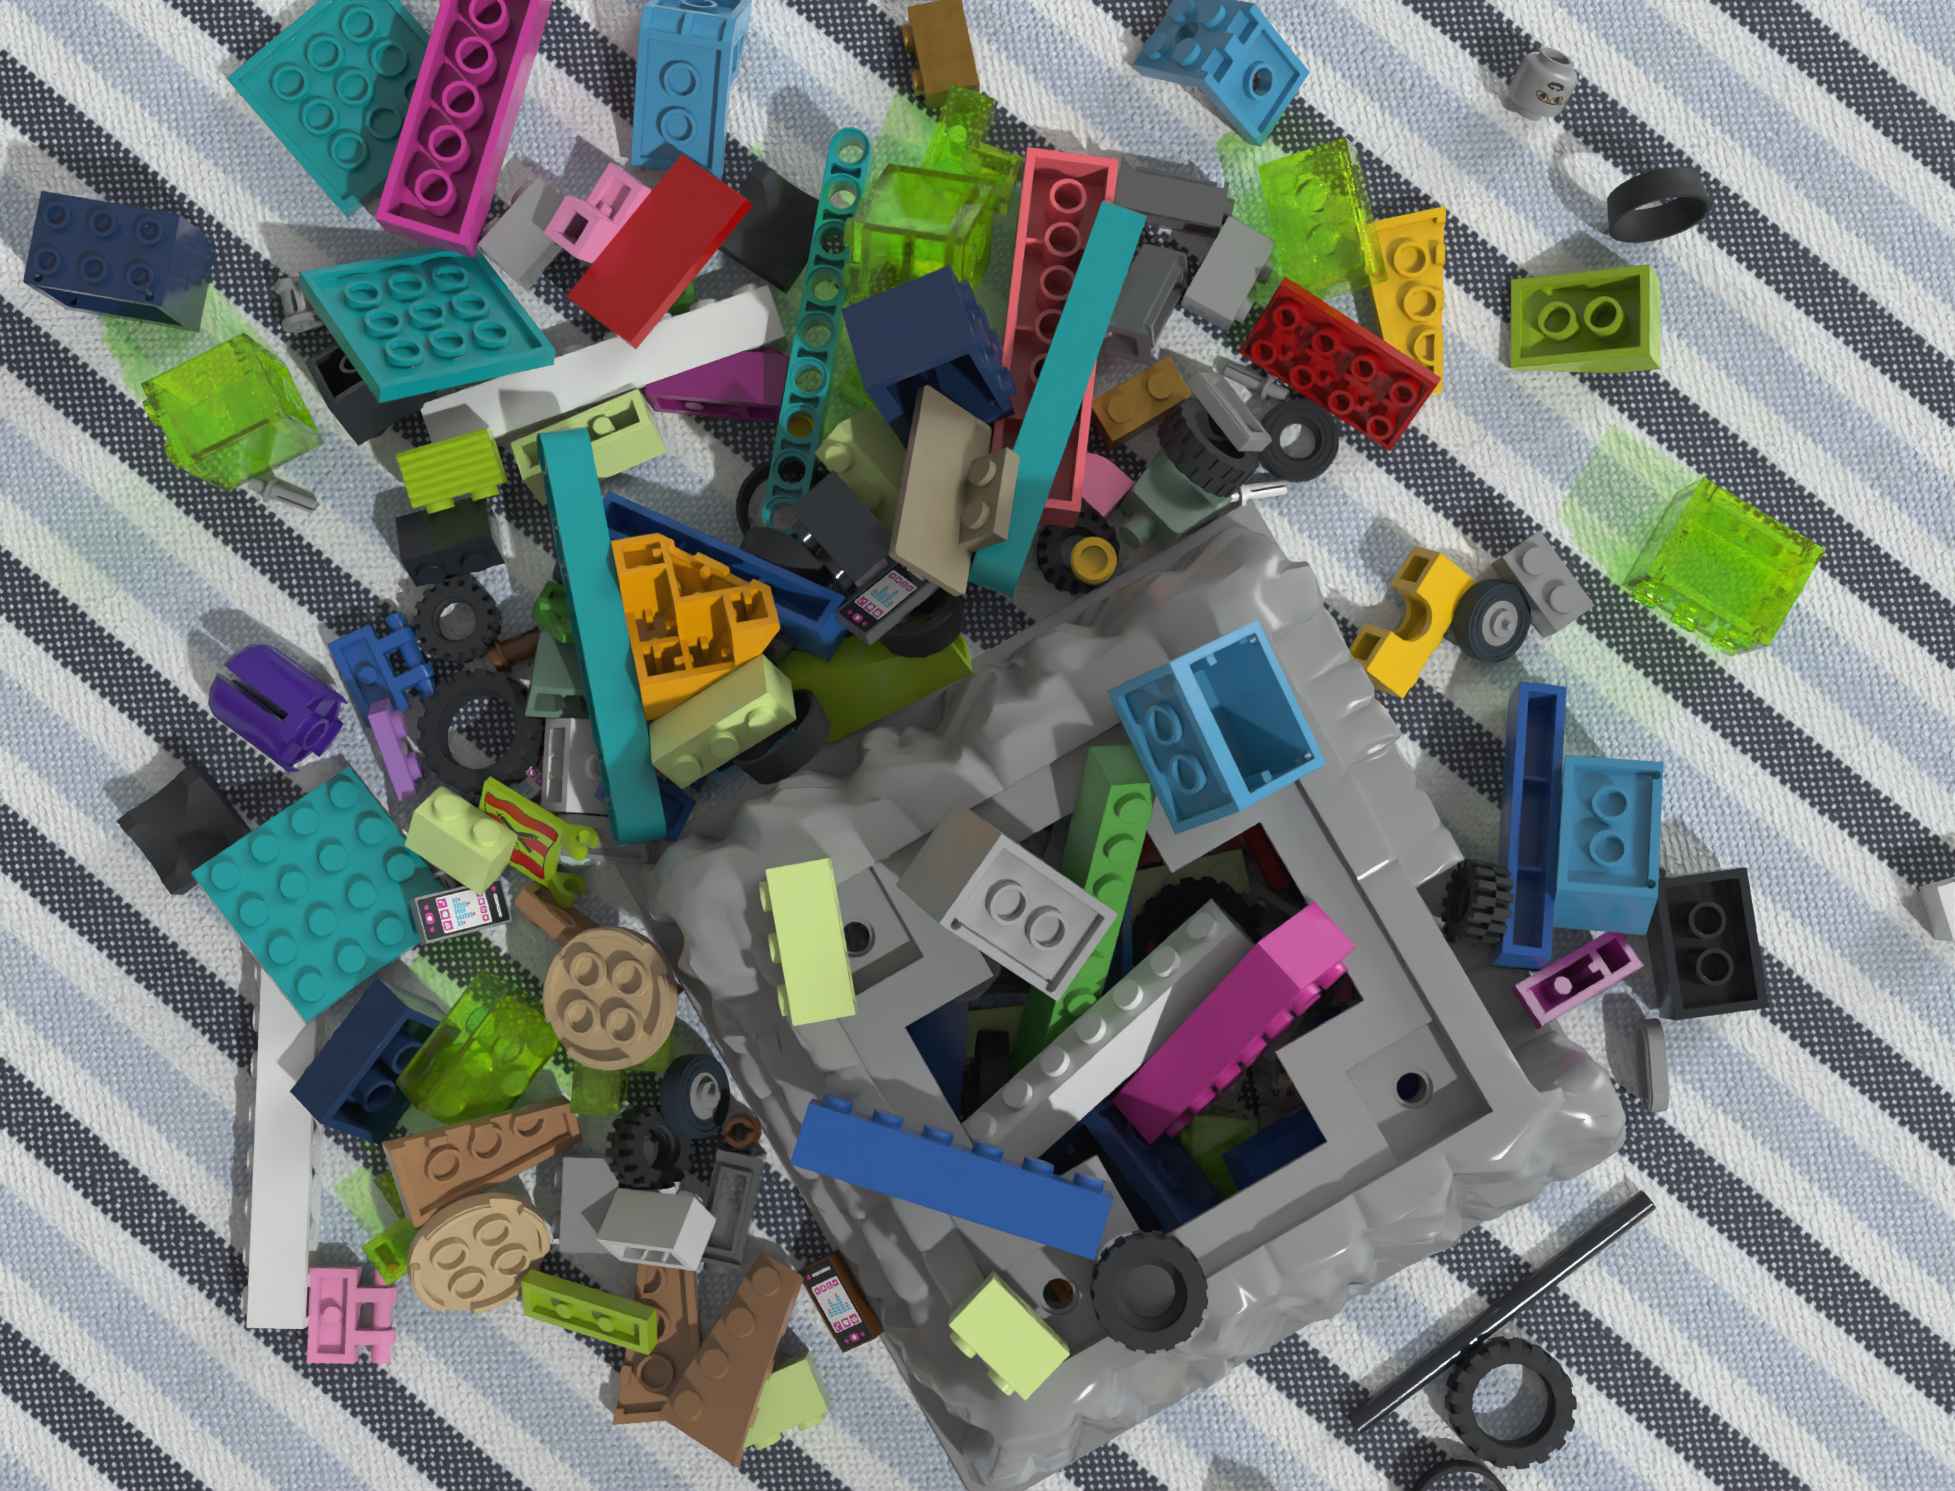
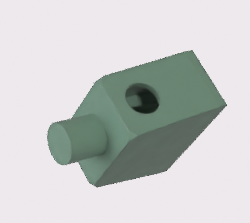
M1161 448L1120 503L1121 510L1130 519L1119 528V534L1122 540L1133 549L1140 548L1150 538L1160 549L1167 550L1214 520L1233 498L1231 496L1228 498L1222 496L1220 498L1194 485L1183 473L1181 474L1177 470L1173 462L1165 455L1164 449Z
M547 631L540 632L528 688L525 716L590 720L575 644L562 643Z

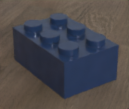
M377 977L363 993L341 1025L334 1031L332 1037L312 1063L305 1069L303 1075L290 1092L320 1124L381 1145L465 1035V1032L436 1003Z

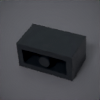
M467 498L454 502L455 507L427 514L426 510L395 518L401 562L416 587L436 584L445 579L471 572H481L490 567L505 564L498 519L487 498L477 501Z

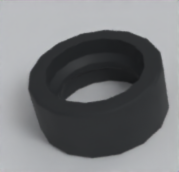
M940 587L927 598L944 603L940 612L929 621L918 625H894L880 637L882 645L891 653L906 658H924L943 651L956 640L963 629L965 613L960 597L954 596Z

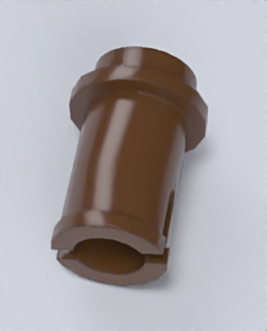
M538 625L502 642L499 639L493 640L495 645L488 647L487 651L498 672L507 670L508 673L513 672V666L534 658L541 632Z
M739 1113L732 1116L724 1128L725 1140L732 1148L737 1150L753 1148L761 1137L759 1121L747 1113ZM740 1123L750 1129V1133H748L747 1138L743 1141L739 1140L735 1135V1128Z

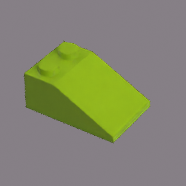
M1650 264L1511 280V369L1519 371L1623 373L1661 369L1659 277Z

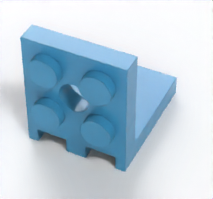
M1173 0L1160 24L1146 40L1142 51L1132 64L1142 76L1201 88L1248 144L1259 147L1263 145L1310 73L1254 3L1238 0ZM1259 70L1260 82L1256 90L1253 91V77Z

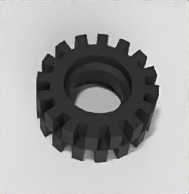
M1092 510L1080 511L1074 528L1047 525L1046 527L1044 526L1039 536L1036 551L1039 571H1042L1043 578L1047 583L1051 582L1055 589L1060 592L1064 590L1070 592V595H1078V593L1082 592L1087 594L1107 583L1105 581L1098 585H1088L1082 583L1074 576L1071 568L1062 561L1060 556V546L1068 537L1082 535L1087 538L1099 537L1106 540L1114 548L1118 563L1120 544L1116 539L1117 533L1113 526L1110 528L1107 524L1106 518L1094 515Z
M1466 858L1457 864L1458 870L1453 869L1451 873L1452 883L1447 882L1445 888L1448 891L1447 898H1443L1442 906L1446 907L1445 912L1441 914V921L1446 922L1442 928L1443 933L1447 934L1446 939L1454 944L1491 950L1494 948V944L1498 945L1501 942L1500 933L1505 934L1508 926L1505 922L1507 918L1511 919L1512 916L1509 905L1514 902V894L1510 893L1514 887V882L1512 879H1509L1511 872L1509 869H1506V866Z

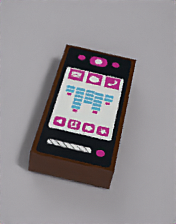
M838 1249L806 1264L797 1271L804 1278L803 1283L842 1353L876 1339L884 1332Z

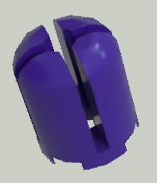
M262 643L250 644L237 651L224 663V666L286 711L288 715L243 683L234 679L230 681L222 674H216L210 687L208 705L212 714L287 772L300 771L293 765L304 760L312 752L320 757L327 750L344 724L337 719L341 702L348 704L342 695L328 687L281 651L271 645Z

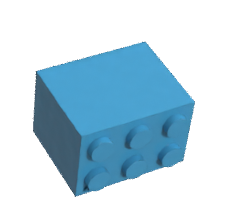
M1258 620L1199 646L1107 691L1175 835L1240 812L1326 765L1316 739L1304 718L1294 693Z
M1565 755L1561 779L1553 927L1646 935L1658 899L1664 762Z

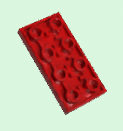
M681 154L567 294V298L631 347L637 349L751 209L752 205L744 196Z
M1287 277L1283 279L1238 351L1389 451L1394 447L1441 380V377Z

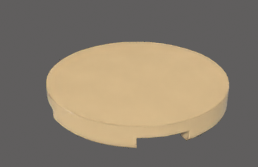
M618 926L588 929L582 931L581 934L569 941L552 958L545 975L542 993L546 1022L551 1023L557 1038L567 1049L566 1054L580 1064L597 1070L628 1068L650 1058L668 1038L677 1012L676 981L664 954L646 936L632 929Z
M494 1192L477 1194L458 1200L431 1217L413 1239L407 1255V1273L413 1290L426 1306L438 1312H441L443 1309L471 1310L472 1314H477L500 1307L522 1293L521 1280L530 1269L537 1271L545 1254L550 1251L549 1231L538 1209L532 1203L519 1196Z

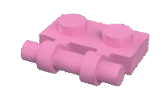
M315 1265L310 1268L307 1363L354 1364L359 1360V1345H372V1363L390 1362L391 1344L396 1342V1328L391 1326L392 1302L397 1301L398 1287L393 1284L392 1266L375 1267L374 1285H361L362 1266ZM361 1302L373 1303L372 1327H360Z

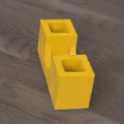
M1413 547L1390 583L1405 600L1406 612L1401 625L1392 632L1365 623L1349 648L1355 660L1359 661L1375 689L1402 699L1417 682L1419 673L1432 652L1441 644L1444 633L1454 619L1455 611L1461 598L1470 587L1476 584V581L1440 552Z

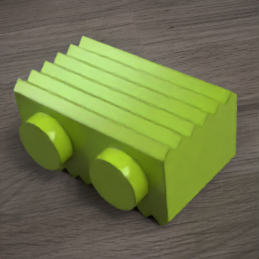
M484 428L396 454L412 508L425 506L427 514L455 507L452 498L470 493L472 501L498 495L500 493L497 485L508 482L492 428Z

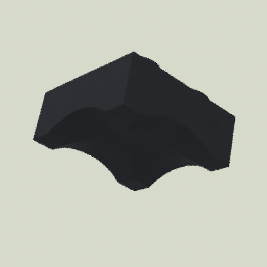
M758 160L739 191V194L744 196L752 207L718 250L787 294L808 263L819 200L803 192Z
M194 764L181 771L155 795L116 820L123 831L150 861L161 882L171 895H184L197 885L191 877L192 871L252 832L204 766Z

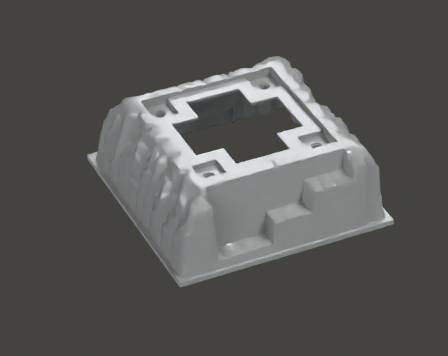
M1252 500L1248 501L1245 506H1239L1185 537L1169 549L1157 553L972 659V674L830 744H824L805 766L786 779L768 785L756 783L686 823L676 842H667L664 839L655 841V855L652 863L634 864L618 862L615 864L832 1250L838 1249L884 1330L880 1335L969 1491L1027 1490L1127 1430L1145 1422L1146 1419L1168 1406L1178 1403L1182 1398L1199 1388L1208 1389L1228 1376L1233 1368L1256 1355L1269 1352L1274 1344L1310 1323L1333 1318L1342 1311L1346 1302L1358 1295H1366L1372 1287L1404 1268L1455 1246L1461 1235L1481 1223L1501 1217L1509 1210L1532 1202L1543 1191V1187L1551 1182L1570 1180L1601 1164L1602 1161L1616 1153L1624 1145V1140L1627 1139L1624 1127L1626 1121L1625 1112L1611 1082L1609 1073L1595 1062L1582 1046L1568 1039L1557 1019L1537 1029L1511 990L1514 985L1531 976L1529 971L1491 966L1492 949L1485 950L1454 944L1446 939L1447 934H1444L1442 929L1446 922L1441 921V914L1446 909L1445 906H1442L1443 898H1447L1448 891L1445 888L1447 882L1452 883L1451 873L1453 869L1458 870L1457 864L1464 861V857L1450 831L1442 824L1428 794L1420 787L1415 772L1397 748L1395 742L1402 733L1386 708L1375 699L1373 683L1361 663L1355 660L1350 653L1336 620L1323 606L1324 599L1311 566L1307 561L1294 562L1288 560ZM1258 620L1266 638L1271 644L1275 657L1294 693L1304 718L1316 739L1326 765L1240 812L1176 835L1156 795L1147 833L1169 871L1173 873L1250 827L1260 823L1307 905L1315 901L1356 945V948L1342 962L1348 968L1346 972L1362 1000L1274 1051L1326 1141L1165 1234L1169 1237L1173 1235L1178 1238L1196 1256L1207 1279L1208 1289H1206L1208 1305L1207 1309L1203 1311L1201 1325L1192 1331V1337L1185 1343L1181 1341L1175 1345L1174 1349L1169 1351L1163 1349L1157 1350L1156 1354H1146L1144 1350L1136 1349L1135 1352L1126 1349L1125 1344L1119 1341L1116 1343L1111 1339L1105 1328L1102 1329L1092 1305L1090 1294L1092 1270L1095 1263L1098 1264L1101 1252L1106 1247L1112 1246L1116 1238L1122 1235L1126 1237L1131 1235L1132 1231L1140 1230L1097 1154L1060 1175L1072 1180L1075 1172L1094 1176L1105 1181L1103 1189L1112 1193L1113 1202L1095 1260L791 1165L790 1161L808 1104L812 1098L822 1101L824 1093L836 1095L854 1102L852 1110L872 1116L874 1109L899 1115L904 1118L902 1126L919 1132L923 1131L924 1125L947 1130L954 1134L952 1142L970 1148L973 1147L905 1027L994 975L980 950L939 924L902 892L896 884L955 800L1017 843L1073 812L1089 747L1132 744L1107 691L1199 646ZM830 858L833 865L843 928L851 922H859L865 925L870 933V942L864 950L852 951L847 948L858 1013L852 1016L793 1026L791 1015L782 1016L777 985L785 984L782 963L773 964L768 933L776 932L773 911L764 913L759 882L767 881L765 869ZM1415 1073L1419 1079V1090L1411 1099L1402 1100L1397 1093V1082L1404 1074ZM1143 1265L1135 1268L1128 1274L1123 1284V1298L1126 1305L1135 1314L1143 1317H1154L1162 1314L1170 1307L1174 1299L1175 1287L1171 1276L1164 1269L1155 1265ZM992 1271L1005 1281L1069 1346L1070 1355L1026 1401L1016 1391L1010 1396L1005 1394L988 1376L987 1372L991 1367L978 1354L973 1358H969L949 1337L954 1331L949 1326V1316ZM1061 1278L1071 1284L1072 1291L1066 1300L1053 1302L1045 1297L1043 1294L1044 1287L1052 1279Z

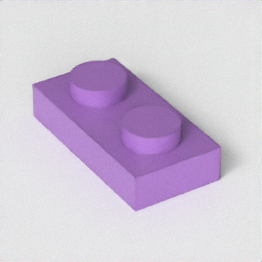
M389 698L373 702L370 705L368 719L398 800L401 801L417 796L419 779L424 778V771L417 752L409 753L404 737L409 736V730L401 709L394 711Z

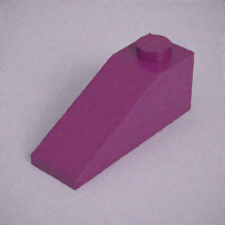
M768 348L761 349L759 352L742 351L646 385L645 393L655 412L778 424L790 356L784 355V353L778 350Z
M1606 932L1514 985L1511 990L1536 1028L1539 1029L1613 987L1644 965L1622 933Z

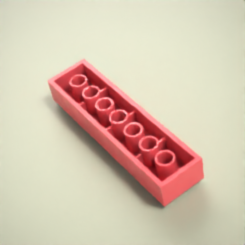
M1027 147L1022 171L1002 340L1004 355L1000 357L1003 367L1007 366L1016 387L1017 393L1010 396L1015 414L993 423L989 454L1006 447L1012 451L1014 449L1101 203L1105 200L1114 204L1119 159ZM1096 362L1039 521L1040 524L1074 528L1081 508Z

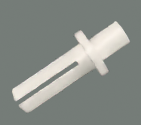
M1279 479L1249 485L1243 484L1231 495L1233 499L1230 502H1237L1238 506H1245L1249 500L1285 495L1287 493L1286 481Z

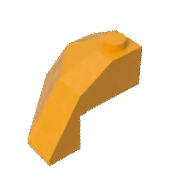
M659 533L611 541L646 721L659 719L761 655L780 630V622L770 586L754 578L749 583L731 574L728 566L699 552L693 556L676 548L674 540Z

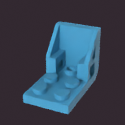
M649 0L644 5L638 39L631 165L668 171L680 155L683 154L716 178L720 179L722 177L730 86L738 74L750 22L752 0Z

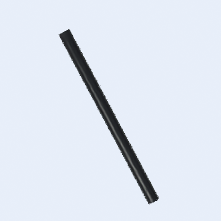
M1640 1190L1346 1416L1361 1435L1652 1213L1656 1209L1652 1200L1645 1192Z

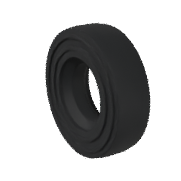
M1303 399L1282 402L1273 407L1260 423L1270 435L1272 441L1262 452L1257 451L1259 459L1264 467L1279 479L1295 483L1313 480L1330 467L1337 455L1339 448L1338 428L1329 412L1317 403ZM1301 424L1312 431L1315 438V446L1311 454L1303 458H1293L1283 451L1280 445V435L1287 426Z

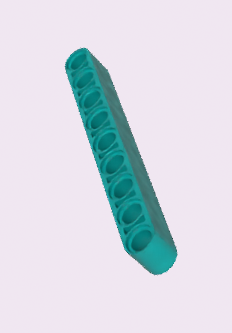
M845 127L838 130L832 136L829 144L762 511V520L765 527L776 529L795 539L799 536L792 527L787 530H780L774 527L772 518L779 508L792 507L814 488L819 460L815 451L822 444L844 323L841 309L847 306L872 169V150L869 138L862 130L854 127ZM847 146H857L864 152L863 156L854 163L842 161L839 158V153ZM839 191H849L856 198L850 207L839 209L830 203L832 196ZM831 236H840L847 241V245L841 253L829 254L822 249L824 241ZM832 281L839 286V290L834 298L821 300L814 295L815 287L820 282ZM812 327H826L831 332L829 340L821 346L809 344L805 337ZM807 371H815L822 376L820 387L812 392H805L797 387L799 377ZM799 416H806L814 421L812 432L804 438H797L789 433L790 423ZM791 461L800 462L806 467L804 478L795 484L786 483L781 479L782 468Z
M1105 200L1101 203L1013 452L1020 455L1007 541L976 552L967 582L1013 597L1147 215Z
M586 427L537 433L536 443L539 464L613 839L617 848L663 840L666 838L665 817L655 766L651 760V746L590 436Z

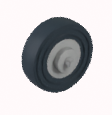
M1486 579L1474 584L1466 591L1456 608L1453 622L1455 640L1465 654L1482 662L1497 663L1510 658L1517 652L1528 634L1531 622V609L1522 590L1510 582L1499 579Z
M686 1054L676 1058L667 1068L661 1084L660 1103L664 1120L674 1134L687 1139H702L714 1135L722 1127L729 1110L730 1087L727 1074L716 1058L706 1054Z

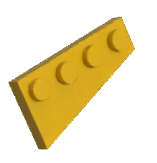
M1446 206L1359 224L1355 228L1379 338L1441 377V380L1429 397L1438 396L1443 392L1444 333H1442V310L1444 309L1445 290H1443V265L1445 264L1444 224L1446 222Z

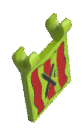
M489 777L484 782L479 810L518 835L508 864L547 887L557 904L564 908H570L575 902V895L567 890H572L581 896L585 892L586 882L577 874L556 871L562 847L565 848L570 857L577 861H583L587 857L588 847L580 843H585L594 849L599 841L598 832L588 826L565 822L494 778Z

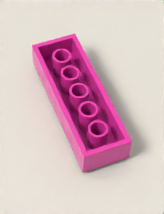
M441 0L375 216L376 221L386 232L468 257H475L477 244L480 241L553 0Z
M1313 901L1260 940L1111 1101L1150 1145L1164 1133H1167L1173 1139L1193 1121V1118L1189 1115L1191 1112L1199 1117L1203 1115L1221 1098L1216 1092L1217 1089L1224 1093L1245 1074L1239 1067L1242 1063L1249 1068L1269 1050L1265 1042L1267 1038L1272 1042L1276 1041L1295 1023L1292 1020L1294 1017L1291 1015L1293 1011L1300 1016L1321 997L1319 994L1321 990L1318 988L1320 984L1324 989H1327L1348 970L1342 961L1356 948V945Z

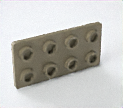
M929 385L918 388L889 556L952 595L959 596L966 592L972 553L1007 541L1020 455L1007 447L988 454L992 433L991 427Z

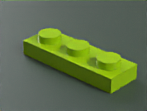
M530 1269L521 1280L525 1316L649 1355L658 1343L656 1308L533 1269Z

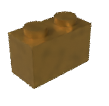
M939 0L907 7L909 23L901 25L906 53L915 51L918 67L910 68L915 96L924 95L927 110L980 99V83L962 0Z
M1167 356L1153 364V366L1148 367L1092 400L1090 420L1109 451H1112L1165 420L1183 399L1192 397V393L1170 357Z

